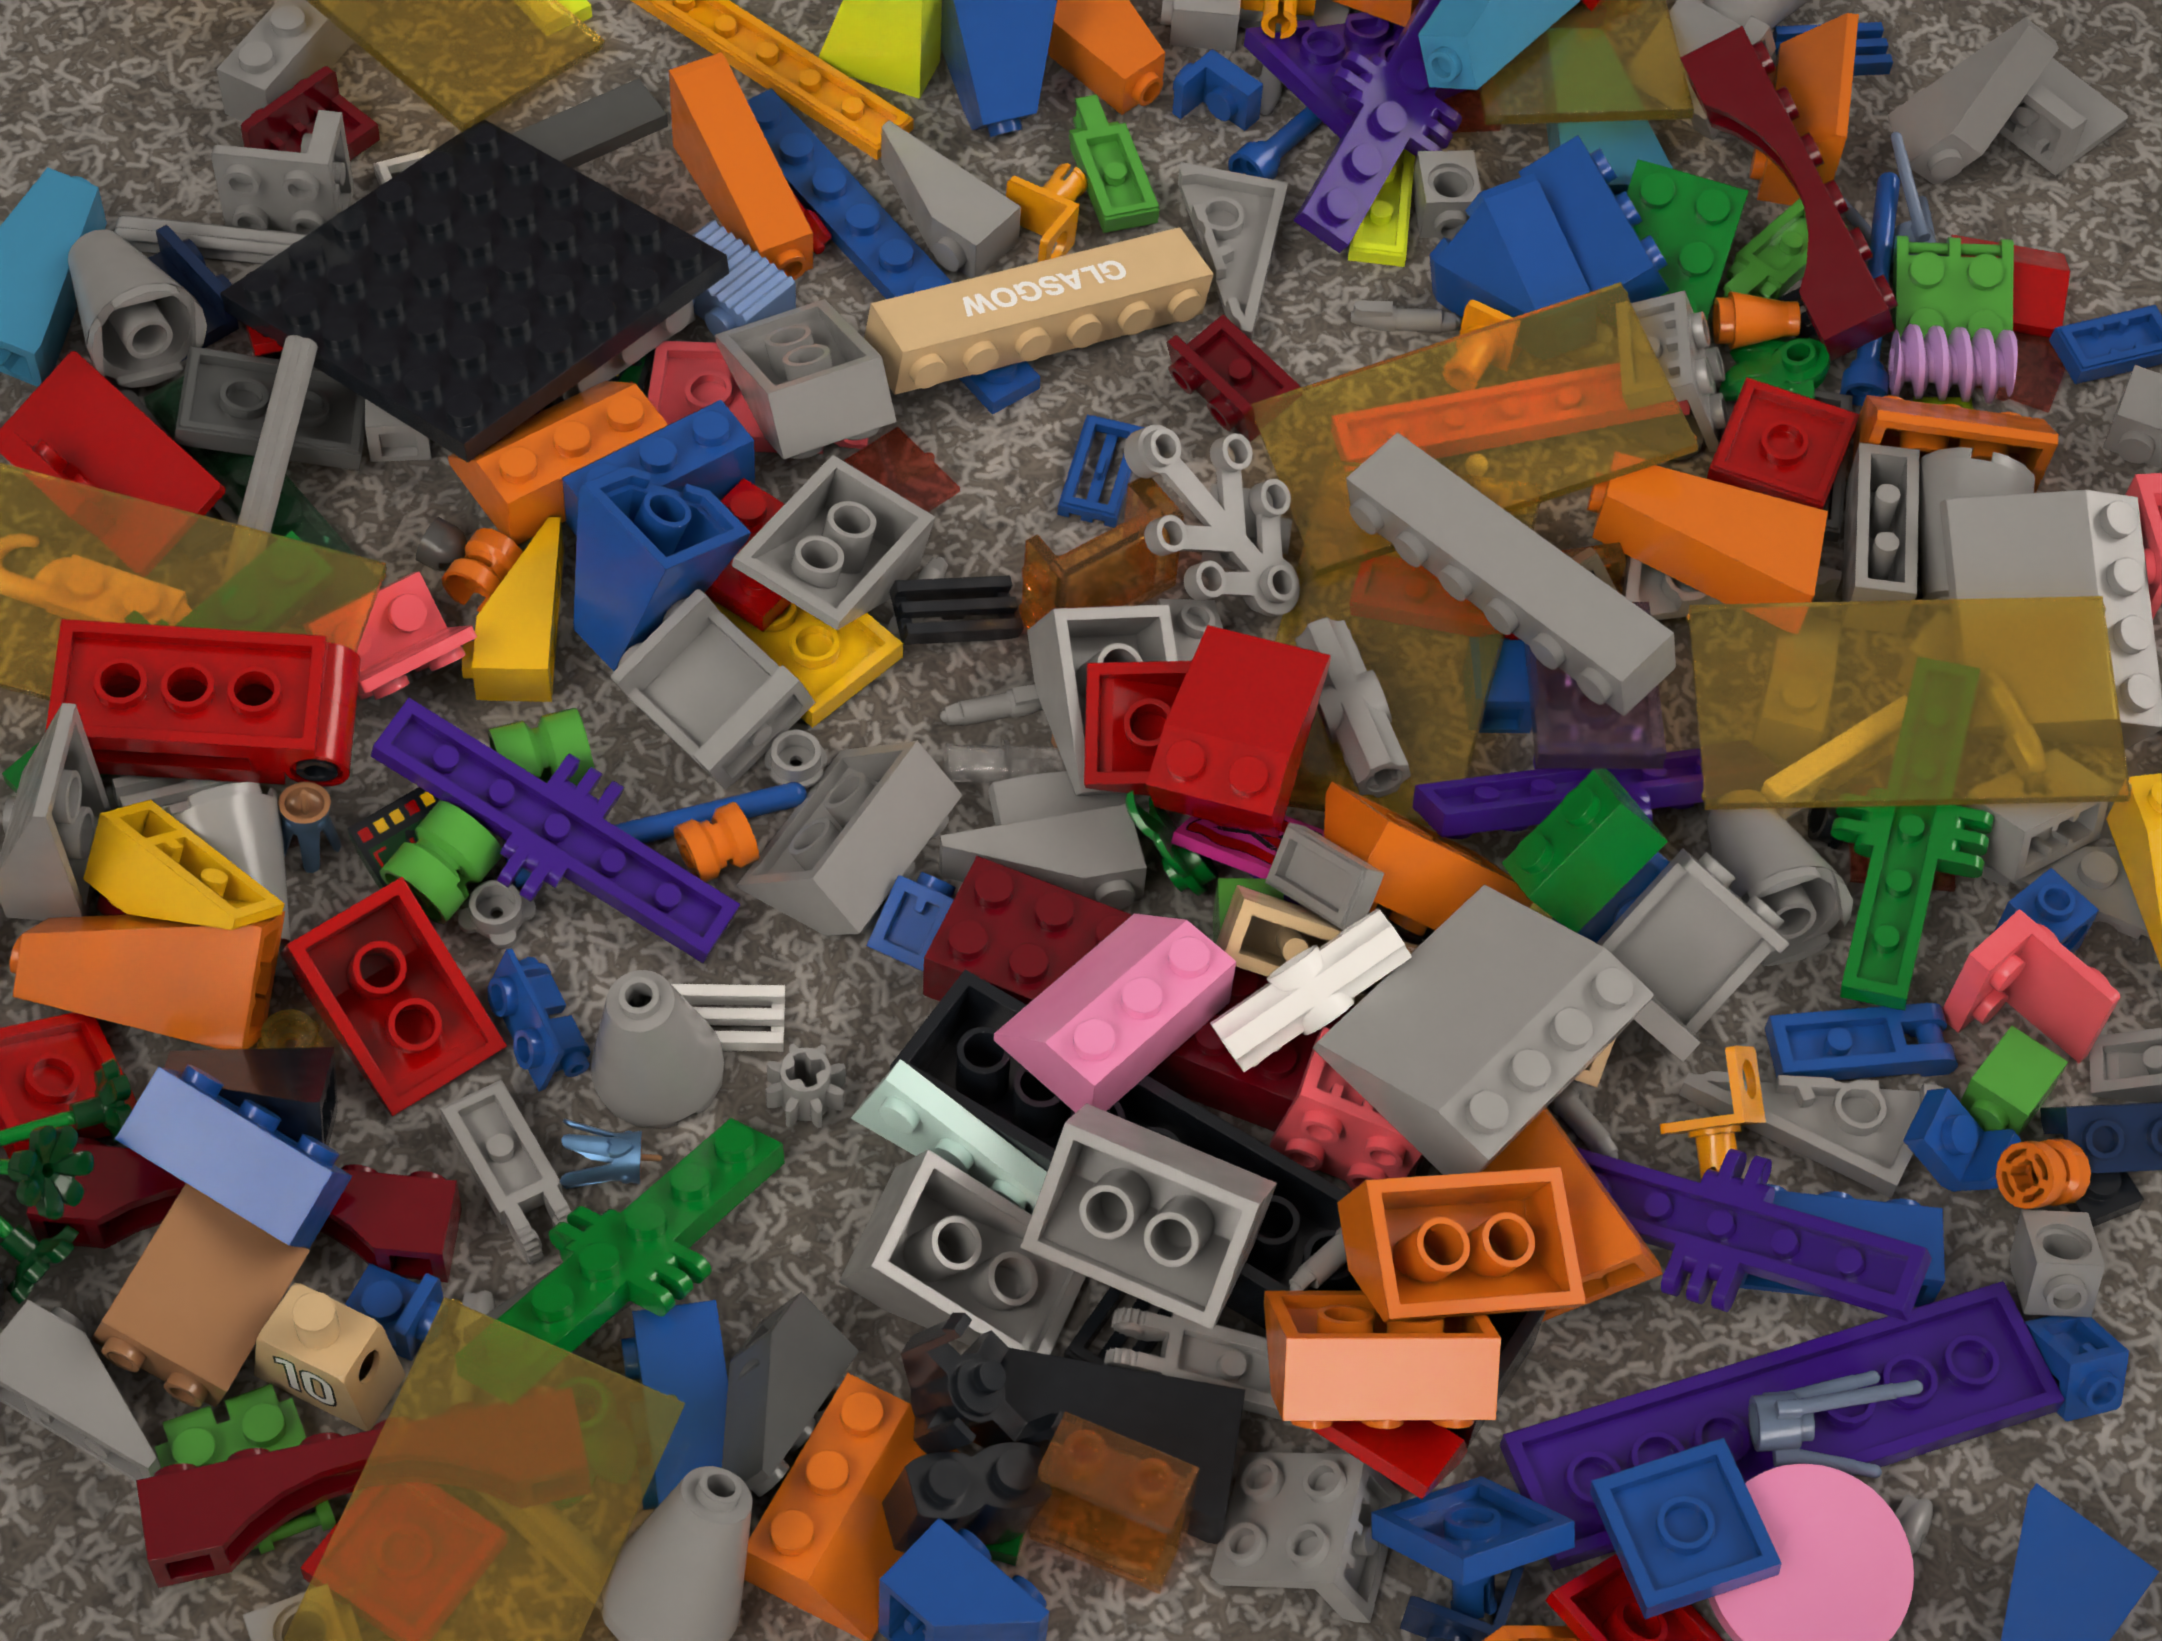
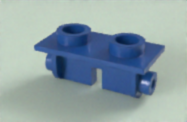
M506 949L487 987L488 1001L492 1012L496 1016L503 1018L512 1036L514 1054L521 1068L528 1069L540 1092L546 1089L554 1072L563 1069L567 1077H575L585 1072L590 1066L587 1058L591 1051L572 1015L549 1018L548 1015L562 1013L566 1007V1003L551 975L549 967L544 963H539L535 957H527L518 961L513 949Z

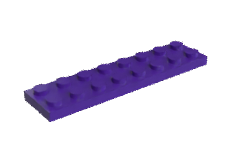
M2004 1281L1913 1308L1908 1321L1887 1316L1503 1434L1499 1446L1520 1495L1575 1521V1548L1547 1557L1552 1570L1555 1571L1615 1552L1590 1494L1592 1480L1721 1438H1725L1745 1483L1760 1473L1780 1467L1774 1466L1772 1451L1757 1452L1754 1449L1748 1416L1751 1395L1788 1391L1868 1371L1878 1372L1880 1380L1878 1383L1866 1387L1912 1380L1920 1381L1923 1384V1390L1916 1395L1814 1413V1440L1802 1442L1800 1449L1855 1459L1856 1461L1876 1464L1880 1467L2055 1413L2065 1400Z

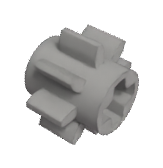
M793 1043L789 1045V1053L784 1057L782 1063L777 1061H769L767 1063V1080L771 1085L765 1089L767 1108L782 1106L786 1114L787 1127L793 1126L797 1120L812 1121L817 1128H821L822 1115L826 1113L828 1108L843 1111L844 1091L840 1087L846 1083V1067L841 1063L830 1066L824 1045L821 1044L816 1049L807 1047L798 1048Z

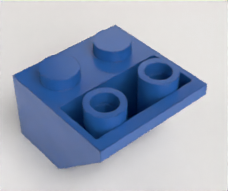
M938 1518L879 1579L878 1632L889 1641H1046L1050 1611L1045 1608L1047 1604L1043 1595L1031 1582L1019 1575H1014L1011 1579L991 1562L992 1557L989 1550L978 1537L963 1528L956 1532L941 1518Z

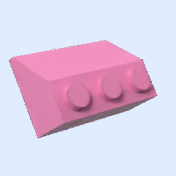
M1134 913L994 1033L993 1040L1075 1113L1086 1103L1107 1111L1230 1003L1236 961L1188 920Z

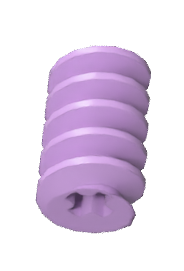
M1916 324L1906 326L1901 338L1896 329L1893 333L1888 361L1891 396L1899 397L1904 383L1911 382L1915 399H1922L1928 383H1935L1937 396L1940 401L1946 400L1952 384L1958 385L1962 402H1969L1975 386H1982L1984 399L1988 404L1993 403L1999 387L2005 388L2007 396L2010 397L2014 390L2017 372L2018 346L2015 333L2011 330H2002L1994 342L1991 331L1986 328L1978 329L1972 340H1970L1968 331L1964 327L1954 328L1948 340L1943 327L1939 325L1930 327L1924 339L1920 327Z

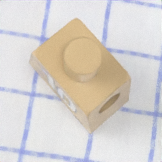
M294 1283L290 1287L256 1340L254 1376L270 1384L272 1383V1385L364 1431L372 1429L406 1377V1373L381 1324L375 1319L301 1283ZM360 1369H363L369 1373L360 1381L359 1372Z

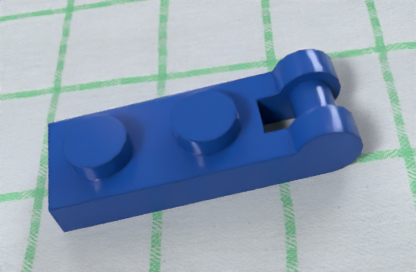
M1937 1003L1906 1004L1905 1011L1880 1006L1769 1015L1764 1028L1776 1078L1778 1075L1847 1080L1907 1074H1920L1922 1077L1949 1075L1958 1067L1954 1048L1951 1044L1946 1043L1942 1032L1947 1028L1943 1008ZM1904 1034L1916 1037L1918 1044L1907 1045Z

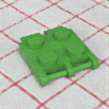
M1895 236L1893 294L1898 306L1893 308L1892 321L1895 330L1897 329L1900 338L1905 327L1909 324H1916L1920 327L1923 339L1928 329L1933 325L1943 327L1947 340L1952 330L1956 327L1966 328L1970 340H1972L1978 329L1986 328L1991 331L1994 342L2002 330L2013 331V239H2000L1999 245L1961 244V238L1948 237L1946 243L1909 242L1908 236ZM1961 255H1971L1976 257H1961Z
M271 1383L224 1400L230 1417L228 1421L217 1424L211 1406H207L162 1422L168 1442L155 1446L161 1468L180 1463H188L200 1467L224 1462L232 1454L249 1448H264L271 1452L299 1446L306 1439V1435L293 1398L278 1402ZM329 1500L315 1506L316 1512L286 1522L257 1544L253 1550L259 1548L262 1555L275 1550L273 1542L320 1525L323 1532L332 1529L336 1525V1521Z

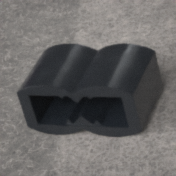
M1007 1442L989 1446L973 1457L958 1452L942 1451L929 1453L914 1459L904 1467L883 1500L882 1505L894 1549L905 1553L938 1518H941L956 1532L961 1528L970 1531L984 1545L999 1544L1013 1540L1029 1528L1053 1493L1039 1447L1026 1443Z

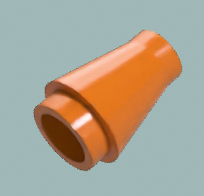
M1732 291L1729 292L1728 297H1716L1714 299L1712 330L1715 344H1728L1729 349L1732 350L1785 336L1799 335L1801 314L1798 301H1781Z

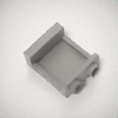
M700 589L695 590L688 598L681 599L673 604L666 612L663 623L644 642L630 647L621 657L618 668L611 674V679L625 696L724 790L738 781L771 748L774 739L781 733L788 731L816 703L797 677L784 665L780 667L721 613L710 598Z
M1684 848L1681 849L1597 942V944L1605 947L1655 994L1634 1020L1682 1062L1701 1043L1695 1035L1773 949L1782 953L1790 944L1777 931L1785 920L1757 895H1754L1745 903L1728 888L1736 879L1732 873L1708 852H1705L1699 860H1696Z

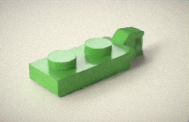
M1097 94L1075 98L1077 107L1073 123L1076 129L1069 130L1070 149L1077 167L1087 178L1088 187L1086 190L1103 233L1158 223L1159 205L1126 123L1119 124L1118 121L1108 123Z
M1801 198L1736 253L1733 265L1727 271L1726 278L1730 281L1724 285L1723 290L1725 293L1723 297H1728L1729 292L1732 291L1777 299L1804 276L1807 262L1808 229L1805 208Z

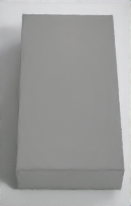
M1289 822L1265 883L1341 930H1344L1364 918L1367 913L1369 914L1385 873L1308 827Z

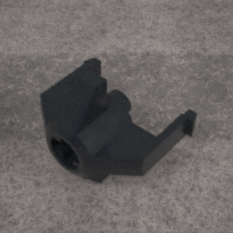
M953 1312L948 1320L914 1334L901 1352V1357L911 1389V1406L915 1416L913 1440L926 1454L952 1451L970 1443L987 1448L995 1444L1007 1442L1031 1445L1047 1438L1054 1442L1069 1419L1060 1411L1026 1422L1005 1401L1006 1373L1000 1362L1010 1348L992 1330L983 1333L962 1355L948 1343L960 1338L971 1323L972 1319L966 1313Z

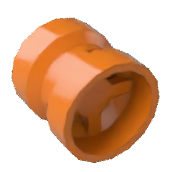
M489 528L476 530L464 547L465 557L454 560L442 576V585L455 602L465 605L474 592L486 597L476 610L478 612L481 611L523 553L522 549L512 539L501 532Z
M730 802L716 808L711 819L712 824L708 820L699 822L690 819L674 826L676 844L688 870L706 883L718 878L721 869L727 867V860L730 864L742 868L758 861L760 858L757 842L750 824L741 808L735 802Z
M2057 1138L2040 1142L2024 1141L2011 1144L2002 1152L1997 1162L1996 1180L1998 1188L2004 1198L2018 1208L2035 1209L2075 1203L2084 1196L2090 1184L2091 1169L2088 1158L2081 1147L2071 1140Z

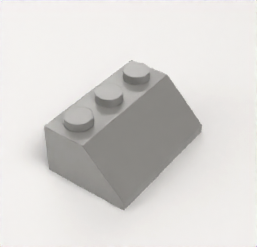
M918 740L840 750L823 772L821 780L813 785L807 793L806 799L796 807L759 855V860L752 864L736 886L740 890L825 936L860 934L872 926L881 913L880 905L891 892L898 875L908 878L915 868V858L927 842L945 829L949 822L948 814L962 797V794Z
M1086 1103L1064 1124L1020 1248L1213 1330L1255 1244L1277 1183Z

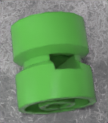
M576 708L542 715L538 726L530 728L522 720L488 729L491 749L548 783L569 753L581 760L578 770L569 780L573 784L578 785L590 767L594 768L586 731Z
M439 800L416 827L415 833L418 841L416 843L404 842L379 872L387 885L403 877L427 917L436 923L444 925L469 896L466 883H480L503 855L500 854L501 845L483 825L459 807Z

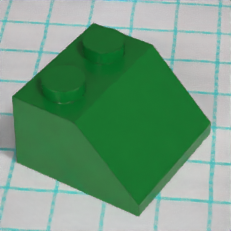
M1606 768L1593 769L1518 844L1516 849L1502 862V865L1532 902L1563 926L1578 933L1668 840L1612 773Z

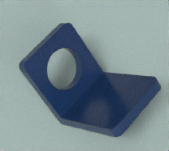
M1519 1566L1511 1570L1493 1625L1425 1599L1410 1596L1400 1629L1427 1638L1426 1641H1482L1506 1624L1524 1567Z

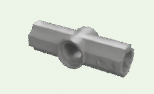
M1325 617L1307 624L1305 631L1295 638L1296 646L1331 655V662L1317 706L1329 740L1332 744L1338 743L1344 762L1360 795L1368 794L1380 798L1398 791L1400 785L1411 777L1409 764L1390 724L1392 722L1390 710L1373 669L1370 671L1366 670L1360 651L1352 638L1351 631L1348 629L1345 620L1335 621Z

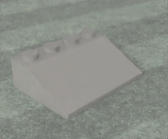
M2092 490L1946 498L1940 502L1957 667L1980 671L1967 734L2005 738L1983 698L1984 694L1980 681L1984 672L1996 673L2004 685L2007 686L2028 727L2032 728L2038 741L2041 743L2103 750H2125L2162 730V692L2138 497Z
M1484 884L1411 953L1412 958L1386 976L1318 1040L1313 1049L1443 1175L1482 1172L1631 1023L1655 994L1605 947Z

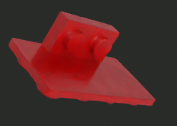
M76 351L70 352L0 428V454L70 520L104 544L141 579H147L226 492V488Z

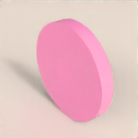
M1784 1465L1760 1473L1745 1483L1782 1565L1777 1576L1708 1598L1716 1618L1733 1641H1889L1902 1624L1907 1613L1913 1591L1914 1568L1911 1549L1905 1531L1884 1499L1861 1480L1838 1469L1823 1465Z

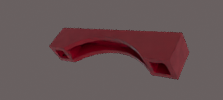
M1743 26L1680 57L1687 79L1711 127L1734 135L1761 151L1785 174L1801 198L1805 208L1808 247L1806 268L1799 294L1821 343L1829 353L1830 361L1894 331L1895 328L1889 310L1898 306L1896 298L1885 276L1882 274L1873 279L1865 262L1872 259L1873 255L1859 227L1848 231L1840 215L1848 211L1843 195L1834 179L1825 184L1823 183L1816 167L1824 164L1823 158L1811 134L1807 133L1800 137L1792 121L1800 117L1799 112L1786 86L1775 90L1768 75L1775 72L1776 69L1762 40L1752 45Z
M78 1137L77 1144L72 1151H89L94 1158L93 1171L90 1174L75 1177V1180L84 1189L81 1202L75 1207L64 1204V1213L57 1220L39 1215L36 1205L28 1206L26 1214L34 1235L39 1242L43 1238L54 1237L66 1225H69L80 1232L73 1241L74 1246L106 1249L139 1231L160 1225L186 1183L130 1148L106 1146L95 1139ZM357 1164L341 1167L342 1170L352 1175V1178L320 1232L327 1234L356 1253L368 1265L371 1263L406 1279L422 1280L424 1275L428 1273L440 1278L441 1282L448 1283L462 1212L457 1180H447L439 1174L428 1171H417L407 1176L378 1173L370 1167Z
M536 1387L528 1390L512 1406L505 1402L487 1406L480 1402H466L452 1406L443 1415L417 1421L407 1417H395L377 1423L370 1431L346 1436L333 1432L319 1433L307 1437L299 1446L271 1452L264 1448H249L232 1454L224 1462L200 1467L188 1463L163 1467L153 1477L136 1480L147 1560L158 1588L230 1573L257 1544L290 1519L326 1500L367 1487L407 1482L453 1485L491 1495L519 1509L591 1494L588 1464L572 1388L556 1391L551 1387Z

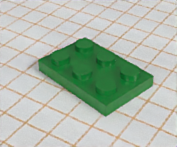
M1637 159L1627 195L1643 220L1633 227L1640 240L1651 235L1668 263L1666 267L1659 270L1669 288V291L1661 296L1685 291L1694 313L1703 311L1708 321L1749 190ZM1596 309V319L1600 321L1602 326L1618 331L1617 322L1608 327Z

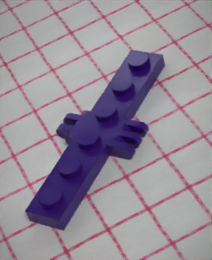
M1441 0L1419 1L1386 60L1379 56H1371L1368 60L1358 52L1348 51L1341 61L1342 68H1338L1331 79L1333 86L1347 96L1345 105L1355 114L1293 221L1338 253L1342 252L1350 244L1403 149H1406L1415 157H1417L1418 151H1443L1442 149L1447 148L1453 138L1452 132H1455L1462 122V116L1456 110L1435 96L1438 88L1429 87L1418 34Z
M409 697L372 747V758L441 801H446L459 807L486 829L506 840L500 854L509 859V861L502 869L497 881L509 888L522 869L527 870L531 875L525 882L519 895L530 902L535 898L545 882L556 889L565 877L701 963H704L739 909L740 903L605 820L625 787L613 780L605 788L601 798L597 799L591 793L603 774L590 767L579 784H573L569 780L578 770L581 760L570 753L562 761L548 783Z
M1747 742L1612 760L1596 745L1591 744L1580 746L1578 751L1573 747L1560 748L1556 751V754L1551 750L1537 751L1533 758L1535 770L1415 785L1412 808L1441 837L1450 839H1465L1472 836L1473 833L1501 829L1514 832L1523 831L1530 825L1540 824L1593 769L1606 768L1614 775L1648 818L1653 821L1651 809L1663 807L1687 809L1693 807L1695 803L1721 800L1732 793L1753 792L1760 794L1763 784L1779 775V769Z
M1576 1147L1643 1241L1647 1244L1673 1251L1662 1276V1293L1677 1297L1684 1286L1688 1273L1692 1275L1687 1285L1686 1299L1703 1304L1707 1299L1713 1281H1717L1712 1294L1711 1306L1714 1309L1728 1312L1734 1303L1743 1277L1747 1273L1898 1319L1909 1320L1932 1260L1928 1249L1773 1204L1775 1189L1766 1185L1772 1169L1771 1159L1757 1155L1754 1156L1743 1179L1741 1177L1746 1166V1153L1731 1148L1726 1153L1720 1170H1706L1701 1183Z

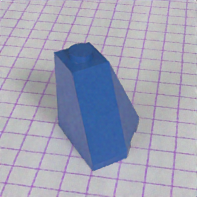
M942 0L941 49L972 131L988 127L990 138L1023 130L1022 119L1037 113L1057 0Z
M1534 173L1479 192L1465 210L1470 218L1452 240L1443 237L1429 254L1432 293L1436 300L1462 318L1465 306L1469 300L1473 299L1521 322V330L1516 349L1543 364L1596 345V302Z
M628 466L583 483L578 492L573 629L613 671L618 668L621 657L630 647L644 642L663 623L666 612L673 604L681 599L688 598L697 589L705 593L747 542L751 534L710 490L686 484L682 492L649 483L651 473Z
M2036 1483L2027 1498L2001 1641H2110L2159 1571Z

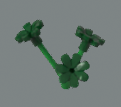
M114 1058L102 1063V1068L94 1072L97 1086L95 1097L69 1104L70 1111L0 1130V1147L29 1138V1150L13 1152L11 1159L0 1158V1174L9 1175L11 1180L20 1182L16 1190L18 1201L29 1207L36 1205L38 1214L43 1217L57 1220L64 1213V1204L73 1207L77 1206L83 1198L84 1189L75 1180V1177L90 1174L94 1168V1158L91 1152L72 1151L77 1144L78 1133L71 1125L80 1130L103 1123L105 1128L109 1129L115 1144L120 1143L115 1138L132 1111L131 1106L124 1102L130 1098L132 1092L126 1074L120 1075L119 1065ZM0 1215V1237L3 1238L0 1246L19 1262L16 1266V1276L6 1288L18 1304L27 1299L32 1292L34 1284L38 1283L50 1268V1263H60L71 1254L75 1248L73 1241L80 1233L79 1231L66 1225L54 1237L43 1238L39 1242L20 1224L13 1228Z

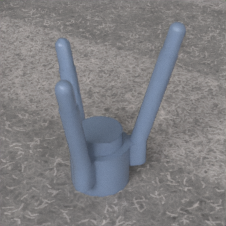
M1893 132L1891 134L1894 157L1911 218L1910 221L1895 227L1894 240L1895 236H1908L1909 242L1937 243L1928 200L1925 196H1918L1902 135L1899 132ZM1844 198L1848 207V211L1844 212L1846 218L1854 228H1860L1866 242L1870 246L1872 228L1848 200ZM1893 241V250H1892V259H1891V267H1890V270H1893L1894 241Z
M1868 1371L1788 1391L1751 1395L1748 1416L1752 1444L1757 1452L1772 1451L1774 1466L1815 1464L1835 1468L1850 1475L1878 1478L1881 1476L1882 1470L1876 1464L1800 1449L1802 1442L1814 1440V1413L1916 1395L1922 1392L1923 1384L1918 1380L1866 1387L1874 1385L1880 1380L1878 1372Z

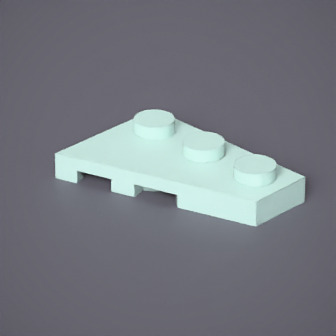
M901 1059L866 1097L851 1117L854 1121L915 1156L929 1149L1032 1215L1047 1172Z

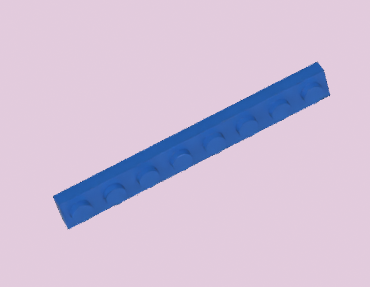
M772 88L747 100L796 197L805 209L811 210L819 216L831 233V240L885 299L953 283ZM1024 361L989 370L980 375H970L959 379L993 415L1040 389L1041 377Z

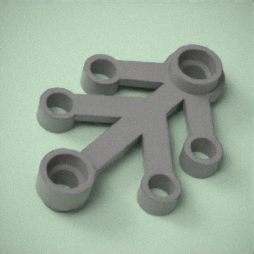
M1153 424L1132 432L1124 446L1125 460L1131 471L1137 476L1146 479L1161 475L1204 525H1185L1180 518L1174 515H1166L1152 520L1148 523L1144 532L1145 542L1149 550L1158 556H1165L1178 551L1228 553L1243 570V572H1225L1217 562L1211 560L1192 565L1186 570L1184 575V587L1188 595L1196 601H1205L1218 596L1243 597L1245 603L1253 611L1270 617L1290 612L1298 601L1300 585L1293 566L1283 558L1280 515L1289 509L1291 496L1287 486L1278 479L1263 481L1255 484L1250 489L1248 502L1252 512L1256 515V547L1246 536L1241 470L1247 468L1252 461L1253 453L1249 441L1243 435L1233 433L1215 440L1211 445L1210 459L1216 468L1217 502L1181 460V443L1178 436L1172 430L1162 425ZM1228 446L1231 447L1234 452V462L1230 459L1228 455ZM1266 491L1272 496V507L1267 502ZM1163 527L1168 531L1170 535L1169 544L1166 543V541L1163 538ZM1202 572L1209 580L1208 589L1202 583Z

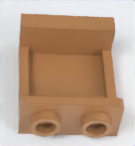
M186 1183L99 1324L92 1340L102 1346V1355L116 1366L130 1372H138L141 1368L165 1381L164 1389L180 1402L193 1407H200L205 1402L217 1407L254 1347L259 1333L277 1308L310 1250L302 1247L288 1246Z

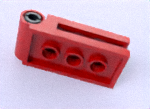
M61 619L46 730L62 703L76 704L99 774L285 785L287 775L296 782H312L322 787L335 786L344 783L350 776L361 658L351 648L327 642V636Z

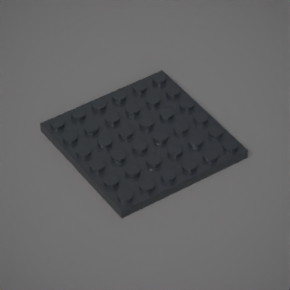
M482 118L299 241L293 243L254 271L248 273L245 277L222 291L220 295L225 312L265 337L276 340L281 347L284 346L285 339L290 335H298L315 341L318 349L313 367L464 461L470 462L728 275L729 267L727 255Z

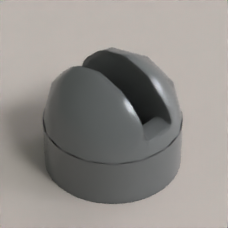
M437 517L426 530L418 546L416 561L432 569L446 571L454 560L465 557L464 547L467 544L464 532L454 524Z

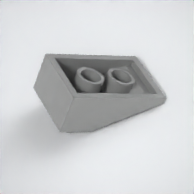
M825 299L715 334L717 346L768 443L783 460L787 458H809L820 453L823 446L844 439H866L875 435L880 427L897 422L882 356Z
M832 455L734 557L732 566L832 628L839 630L891 598L889 591L894 581L907 580L920 566L935 516Z
M1167 604L1053 609L1027 630L1035 689L1076 796L1120 793L1088 789L1084 785L1087 663L1178 661L1170 606Z
M62 703L22 771L16 796H9L5 802L3 811L5 838L0 852V903L6 918L44 921L48 918L87 916L94 888L84 881L83 877L99 815L102 812L110 811L111 807L76 704Z
M928 1149L894 1168L839 1283L881 1309L926 1328L948 1320L953 1312L966 1313L972 1321L963 1335L955 1340L970 1346L983 1333L992 1330L1009 1348L1050 1355L1086 1276L1020 1248L1032 1215Z

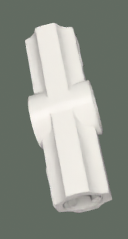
M1375 909L1370 914L1367 913L1364 918L1345 928L1339 935L1320 948L1314 945L1285 962L1267 977L1269 983L1210 1022V1024L1241 1070L1246 1072L1251 1067L1257 1066L1273 1052L1280 1050L1283 1045L1302 1032L1304 1035H1309L1338 1018L1354 1004L1355 1000L1353 997L1405 963L1412 956L1397 931L1381 910Z

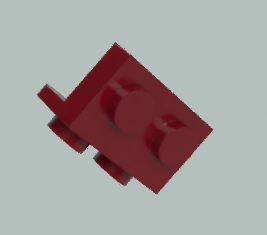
M324 66L308 78L300 80L292 89L264 108L256 110L241 124L244 147L300 153L303 135L305 133L312 134L318 110L342 112L350 161L378 142L380 135L378 124L339 94L336 72L328 66Z
M1224 314L1187 344L1178 335H1174L1166 342L1172 362L1168 370L1175 382L1188 394H1192L1196 390L1208 402L1207 408L1225 430L1230 431L1235 427L1249 442L1253 441L1303 399L1301 386Z

